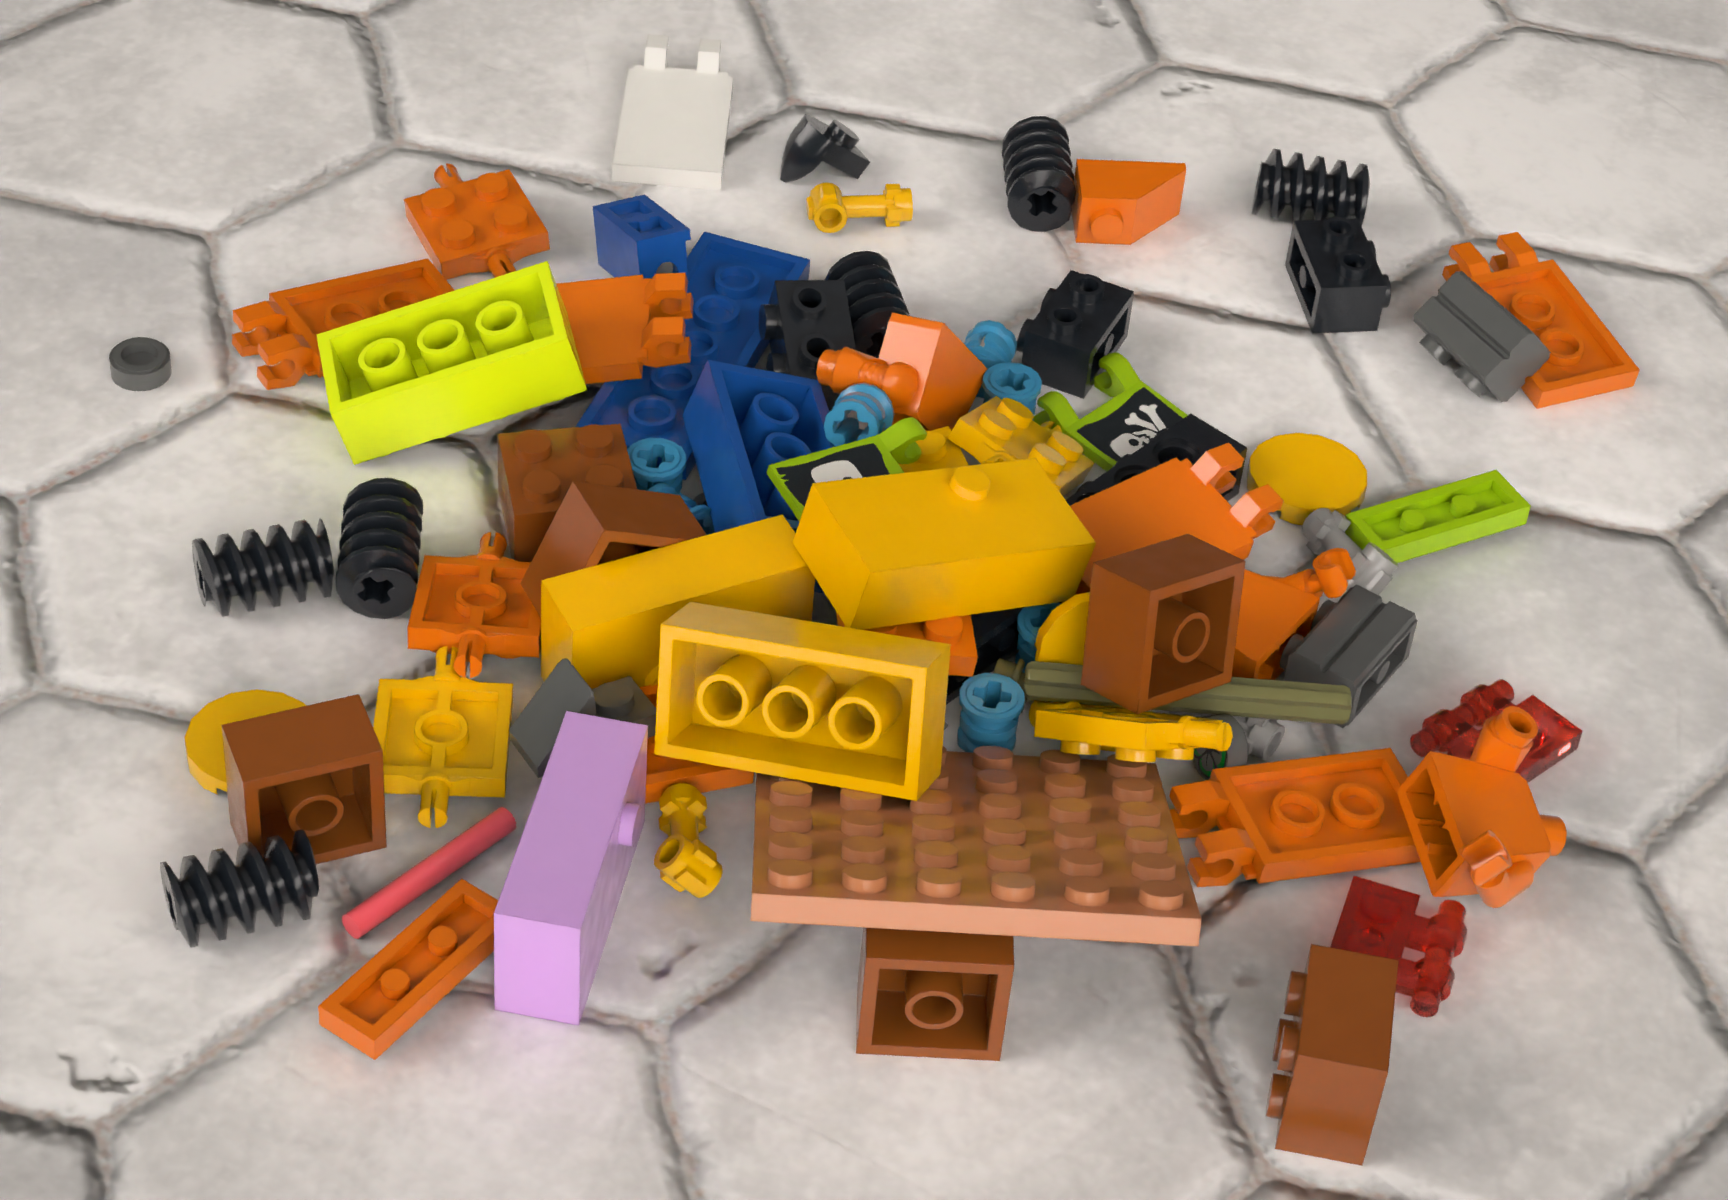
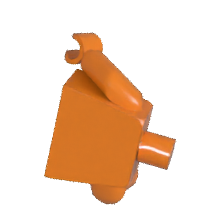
M892 313L878 358L849 347H843L842 350L837 351L827 349L818 360L816 374L821 385L830 386L833 392L841 394L843 390L853 384L867 383L877 386L887 394L892 402L894 410L893 424L902 419L913 417L921 423L926 431L949 426L952 431L958 419L969 412L983 383L984 373L988 369L945 323Z
M1329 549L1313 560L1312 565L1314 569H1306L1286 577L1264 576L1245 569L1232 677L1276 680L1285 671L1280 667L1282 653L1293 635L1298 633L1306 637L1311 631L1312 622L1317 613L1320 597L1323 592L1328 598L1342 596L1348 586L1347 580L1352 579L1356 575L1355 567L1346 549Z
M1506 707L1501 714L1485 720L1470 759H1462L1430 751L1396 791L1433 897L1479 894L1487 906L1492 908L1502 907L1528 889L1533 882L1534 873L1550 856L1560 854L1565 846L1567 831L1563 820L1558 816L1540 815L1527 780L1519 773H1515L1531 749L1532 740L1538 733V727L1533 717L1519 707Z

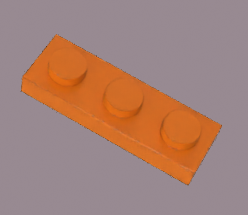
M460 879L318 1006L319 1025L376 1060L494 951V911L498 900L464 879Z

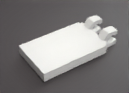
M648 34L644 65L634 64L633 69H627L612 160V182L721 190L733 95V77H729V72L720 71L721 40L700 38L697 69L668 67V58L666 57L669 36Z

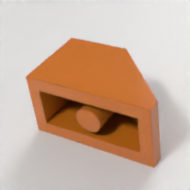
M1077 159L1074 175L1076 196L1075 202L1071 206L1076 243L1131 245L1179 215L1186 164Z

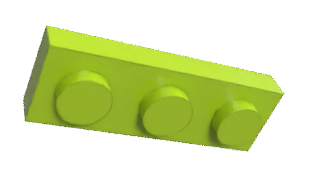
M1496 469L1347 513L1345 517L1351 524L1345 533L1362 550L1371 542L1387 553L1396 563H1400L1525 525L1531 505Z

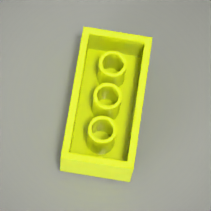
M548 261L316 334L330 414L354 465L587 391L568 314Z

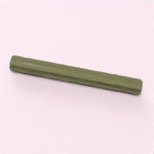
M1039 661L1027 663L1023 691L1025 698L1028 700L1060 703L1074 701L1085 705L1122 707L1081 685L1083 665ZM1232 677L1229 683L1152 710L1212 715L1229 714L1237 717L1343 725L1350 718L1352 697L1350 688L1344 685Z

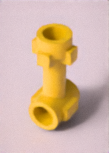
M826 182L816 185L811 190L809 197L806 198V210L808 219L813 220L816 227L825 233H835L845 226L847 218L884 217L886 227L900 226V222L912 221V192L910 188H900V184H886L883 195L842 196L838 186Z
M687 783L674 784L668 787L659 798V806L662 811V815L658 818L659 829L669 837L658 848L654 858V865L660 870V878L678 892L687 890L696 898H702L715 889L723 873L722 865L717 861L716 852L699 839V833L707 828L706 818L703 815V812L707 809L706 797L695 786Z

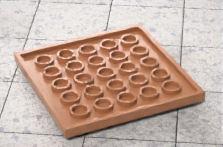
M943 746L941 774L917 801L756 773L750 921L1199 947L1201 915L1156 763L1115 759V754L1108 756L1106 761L1081 759L1078 754L1060 752V750L1043 751L1040 757L1014 755L1011 750L999 746H980L975 748L973 753L947 751Z

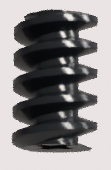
M1032 116L1023 119L1008 130L1002 141L1001 153L1005 172L1004 181L1006 183L1007 207L1011 218L1020 227L1030 231L1047 232L1061 227L1070 220L1071 206L1075 202L1076 187L1072 171L1073 164L1070 158L1069 136L1066 128L1055 119L1046 116Z
M1273 149L1267 160L1260 164L1251 214L1257 215L1263 203L1268 201L1272 218L1278 219L1285 206L1291 205L1293 221L1301 220L1307 209H1312L1314 220H1325L1329 212L1334 213V217L1349 219L1351 216L1358 218L1362 227L1370 189L1368 166L1359 163L1353 175L1348 177L1346 161L1337 160L1328 174L1324 157L1316 156L1309 169L1305 170L1302 153L1295 152L1287 166H1284L1281 150Z
M872 251L853 252L835 263L830 268L825 280H844L856 350L878 358L891 314L910 315L888 260L881 254Z
M375 478L363 482L349 492L343 504V519L341 521V537L339 540L340 552L337 559L336 591L345 605L354 612L369 618L388 619L400 616L409 610L414 602L420 562L419 550L421 548L423 499L417 489L404 481L393 478Z
M321 518L317 525L316 535L305 519L294 522L291 540L284 528L279 524L269 527L266 544L263 543L259 534L254 529L246 530L242 535L240 550L228 533L221 534L217 538L214 555L202 538L192 541L193 563L201 601L204 607L206 606V601H213L222 617L229 616L233 596H239L248 612L255 611L257 593L260 591L265 592L273 607H279L283 587L290 586L299 603L305 602L308 583L314 581L324 598L331 597L334 566L327 531Z
M303 829L295 831L291 851L279 835L267 837L263 858L252 842L240 843L237 850L236 865H234L223 848L212 850L209 856L208 872H206L195 855L185 856L182 859L179 879L167 862H160L163 889L173 925L176 930L181 932L191 948L198 946L200 925L208 923L218 940L221 941L226 939L228 920L236 916L247 934L255 932L257 911L263 909L275 927L282 926L284 907L288 903L293 904L303 920L310 919L312 898L317 897L319 892V880L312 847Z

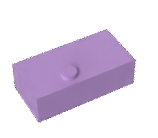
M566 711L494 911L495 1010L579 1026L645 822L648 725Z

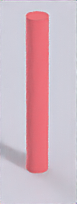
M499 807L342 916V923L346 931L355 939H359L513 832L517 826L513 815L506 808Z

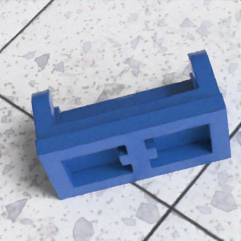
M644 194L592 206L598 265L614 278L643 275L644 279H652L658 267L665 262L672 263V273H686V276L688 275L686 241L691 240L690 229Z

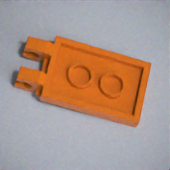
M1518 232L1498 236L1496 245L1505 254L1492 256L1489 265L1487 260L1471 242L1456 244L1450 247L1449 256L1458 264L1444 266L1442 273L1444 279L1447 281L1456 271H1463L1527 326L1551 352L1550 358L1532 377L1527 376L1525 384L1521 387L1536 409L1634 386L1640 369L1553 259L1539 262L1534 249Z
M427 258L269 293V301H262L233 310V321L242 332L232 334V344L242 357L260 355L267 364L257 367V378L266 390L295 386L305 373L308 376L317 375L319 378L324 377L316 334L454 291V289Z
M658 273L652 279H644L643 275L557 283L568 314L586 384L642 379L643 365L658 368L691 362V341L689 337H685L686 324L684 320L693 318L694 300L692 293H687L688 279L686 273Z
M1230 443L1206 451L1194 465L1188 459L1179 461L1177 457L1070 505L1096 542L1075 594L1090 592L1093 562L1185 534H1190L1244 560L1250 554L1254 543L1253 539L1273 529L1275 520L1269 513L1281 509L1284 500L1267 484L1246 492L1233 507L1221 494L1232 489L1237 480L1229 471L1241 468L1244 458Z
M1391 748L1212 769L1209 780L1172 786L1169 797L1176 808L1170 809L1178 839L1196 838L1194 844L1201 857L1190 858L1187 869L1197 887L1227 886L1242 873L1246 880L1256 879L1258 884L1421 862L1396 792L1408 776ZM1216 825L1218 826V831L1209 832Z

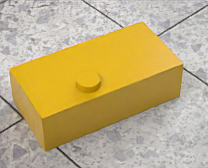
M1036 458L812 483L792 542L845 626L861 630L1065 602L1075 595L1096 545L1095 540Z
M782 514L541 580V678L545 681L556 665L562 659L567 658L591 689L627 676H631L639 687L657 685L661 624L689 602L812 621L815 577L792 543L795 531Z
M689 602L661 624L654 755L917 801L941 774L951 644Z

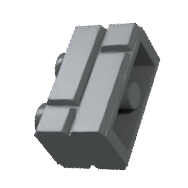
M1456 271L1438 289V295L1436 297L1432 296L1414 314L1413 321L1426 334L1419 343L1443 366L1451 358L1461 367L1454 374L1478 397L1488 390L1501 403L1507 402L1525 384V378L1527 376L1532 377L1550 358L1551 352L1540 339L1463 271Z
M1355 585L1353 588L1350 587L1337 603L1326 600L1321 605L1312 622L1311 631L1306 637L1296 633L1289 640L1280 659V667L1285 670L1283 681L1344 685L1350 688L1352 697L1350 718L1343 725L1335 724L1341 728H1344L1346 725L1348 726L1409 657L1418 621L1415 613L1391 601L1385 604L1382 602L1381 596L1359 585Z

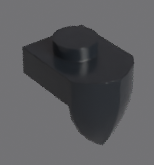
M805 114L786 142L781 163L780 180L786 183L803 178L812 172L822 161L858 179L870 164V161L855 146L860 139L848 127L836 120L827 125Z

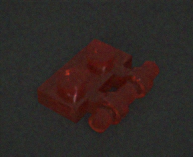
M1498 679L1489 686L1479 684L1464 693L1460 704L1452 710L1440 709L1427 717L1422 723V729L1411 736L1410 745L1418 756L1424 758L1430 751H1448L1447 755L1470 759L1482 728L1477 730L1473 726L1483 727L1486 719L1501 714L1506 707H1519L1533 717L1538 727V733L1532 740L1531 749L1515 772L1519 773L1528 783L1577 750L1583 731L1534 695H1531L1518 705L1511 702L1514 699L1512 686L1507 681Z
M1353 876L1330 947L1398 960L1396 992L1412 997L1410 1008L1415 1014L1421 1017L1436 1015L1440 1002L1447 999L1452 990L1455 973L1451 967L1453 957L1461 954L1467 938V928L1464 924L1466 916L1465 907L1455 900H1445L1441 902L1437 915L1429 919L1416 915L1420 895ZM1405 947L1425 953L1424 958L1417 962L1404 959L1402 956Z

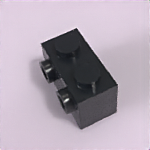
M1331 217L1325 220L1293 221L1285 267L1311 332L1377 331L1382 308H1387L1390 303L1391 284L1388 275L1381 273L1376 261L1375 245L1372 240H1367L1358 218Z
M1070 270L1057 289L1050 288L1047 291L1034 320L1028 318L1024 322L1017 339V351L1023 353L1021 364L1031 367L1036 371L1042 380V385L1084 399L1094 385L1096 376L1104 370L1098 365L1099 360L1112 352H1117L1127 338L1134 291L1102 281L1094 275Z
M775 280L768 304H761L759 310L760 337L762 340H769L771 353L767 357V371L818 380L816 374L817 364L825 350L837 351L842 350L843 347L856 350L844 280ZM821 385L830 411L840 394L834 393L830 386Z

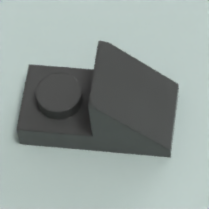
M564 658L556 665L509 729L510 741L535 775L540 778L544 775L566 711L648 725L649 738L655 736L656 708L631 676L607 682L591 689L571 662Z

